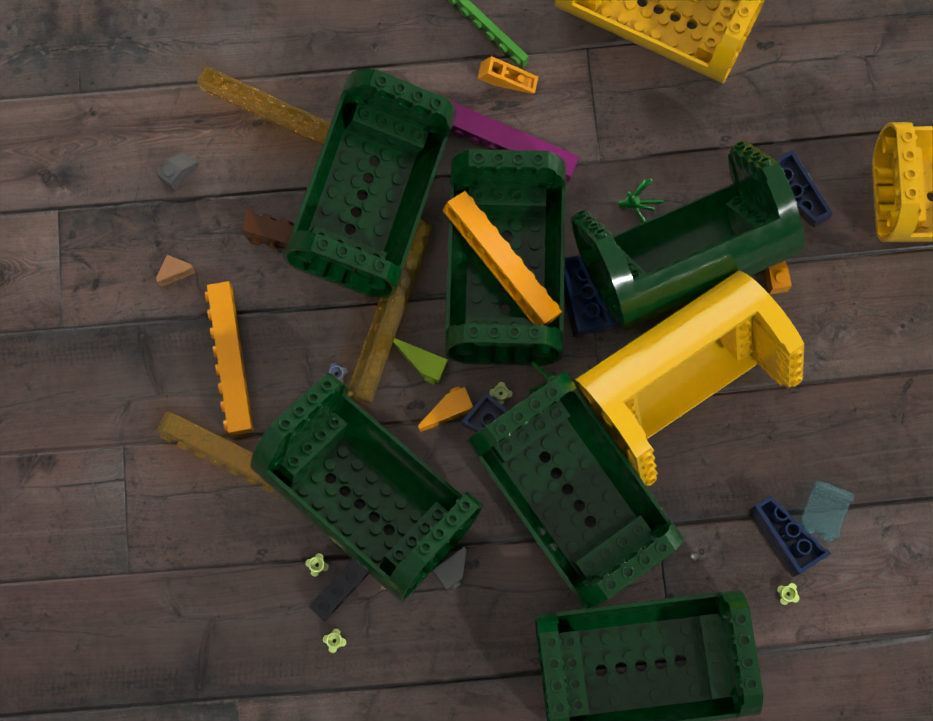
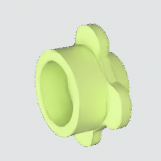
M499 382L489 392L490 396L494 397L501 405L504 404L507 398L512 397V391L508 390L504 382Z
M320 553L311 559H307L305 563L314 577H317L320 572L327 571L329 565L324 562L323 555Z
M790 583L789 586L785 587L781 585L777 588L782 605L799 601L796 590L797 586L794 583Z
M334 629L332 633L323 637V642L327 644L331 653H335L339 647L346 645V639L342 638L339 629Z

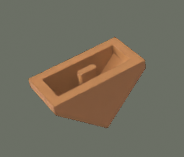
M167 255L156 280L162 287L195 274L196 271L191 264Z

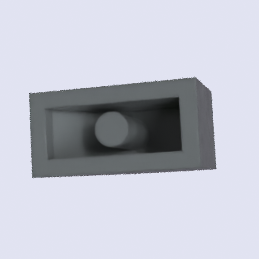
M182 152L168 159L156 174L164 184L176 191L199 163L185 152Z
M465 547L433 570L447 591L449 589L454 591L462 585L460 581L464 577L467 549Z

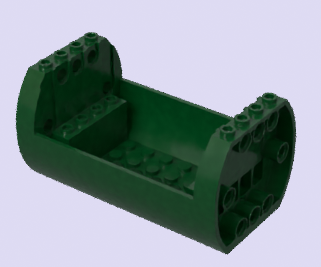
M361 69L350 73L343 87L283 254L284 260L296 270L365 296L384 298L394 295L448 136L456 118V110L453 104L447 98L377 69ZM369 158H376L378 165H370ZM369 174L372 177V182L366 183L363 180V175ZM363 191L366 194V199H358L357 192ZM357 208L360 211V217L352 216L351 209ZM345 226H352L354 228V234H347L345 232Z
M747 141L737 142L735 146L730 148V154L728 155L729 171L733 184L612 236L610 230L608 231L605 228L604 224L601 225L598 218L593 217L592 212L580 210L571 217L575 242L580 257L591 277L590 279L594 287L597 288L598 295L602 303L605 304L609 314L625 331L694 301L738 270L751 276L803 253L804 232L799 210L791 186L778 161Z
M468 149L463 151L451 161L450 200L466 191L474 199L478 208L486 214L490 223L498 229L500 235L504 232H509L512 238L507 240V242L510 244L511 249L522 259L523 264L534 274L535 279L546 289L547 294L559 305L562 312L554 321L546 326L533 324L509 294H501L502 284L449 219L445 355L453 361L473 365L533 366V361L539 366L553 364L563 357L566 164L561 157L550 151ZM506 304L510 307V311L502 313L499 310L500 306Z
M566 371L466 440V443L582 608H591L610 599L677 550L684 541V537L663 511ZM543 451L550 455L547 463H543L539 459V455ZM555 467L561 471V476L558 479L551 477V470ZM564 484L572 486V493L570 495H565L562 492ZM576 500H581L584 504L581 511H576L573 507ZM588 516H592L595 519L594 526L590 528L585 525V519Z
M326 373L269 426L254 450L250 468L395 598L403 602L460 542L483 509V504L468 491L462 496L347 396L348 387L332 373ZM332 476L335 482L332 484L327 483L325 477ZM347 489L350 495L342 496L339 490ZM357 501L362 502L364 508L357 509L354 503ZM374 514L378 516L379 521H370L369 515ZM389 527L393 530V534L386 535L383 529Z
M741 590L535 615L536 640L547 721H714L760 715L762 711L763 688L750 607ZM678 655H682L686 659V663L682 667L677 666L675 663V658ZM659 657L664 658L666 661V666L663 669H658L655 665V661ZM638 660H643L646 663V669L642 672L635 668V663ZM623 662L626 665L627 669L624 674L616 672L615 666L617 663ZM598 665H604L607 669L606 674L602 677L598 676L595 672Z

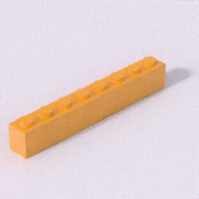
M464 191L449 200L442 211L533 324H537V326H546L554 321L562 312L559 305L551 299L546 289L539 284L534 274L523 264L522 259L514 253L510 244L502 238L498 229L490 223L486 214L475 204L474 199Z
M230 281L207 285L208 291H205L206 302L210 304V309L207 310L209 321H212L213 325L210 328L211 338L215 339L216 345L213 346V354L218 359V364H215L217 376L220 375L221 380L218 383L219 393L223 394L221 409L226 415V420H223L224 429L231 436L254 432L233 286Z

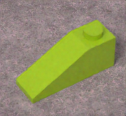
M395 338L393 341L394 346L420 376L424 378V381L432 385L435 383L440 384L448 366V359Z

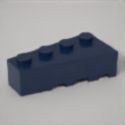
M791 150L777 158L776 161L780 163L791 186L799 214L814 228L829 220L833 212L795 152Z
M580 255L565 258L564 297L574 337L611 331L615 326L607 313L608 310L605 304L602 303L598 295L597 288L594 287L590 279L591 277Z
M486 392L461 421V424L477 433L507 412L508 409Z
M772 496L749 509V512L792 577L801 574L832 554L827 549H824L814 536H811L804 530V527L799 522H796L790 516V513Z

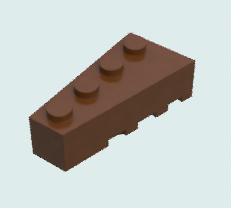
M247 208L241 230L251 244L260 245L262 243L271 249L277 250L278 247L285 249L294 223L285 219L276 221L271 215L265 213L262 216L255 215L254 210Z

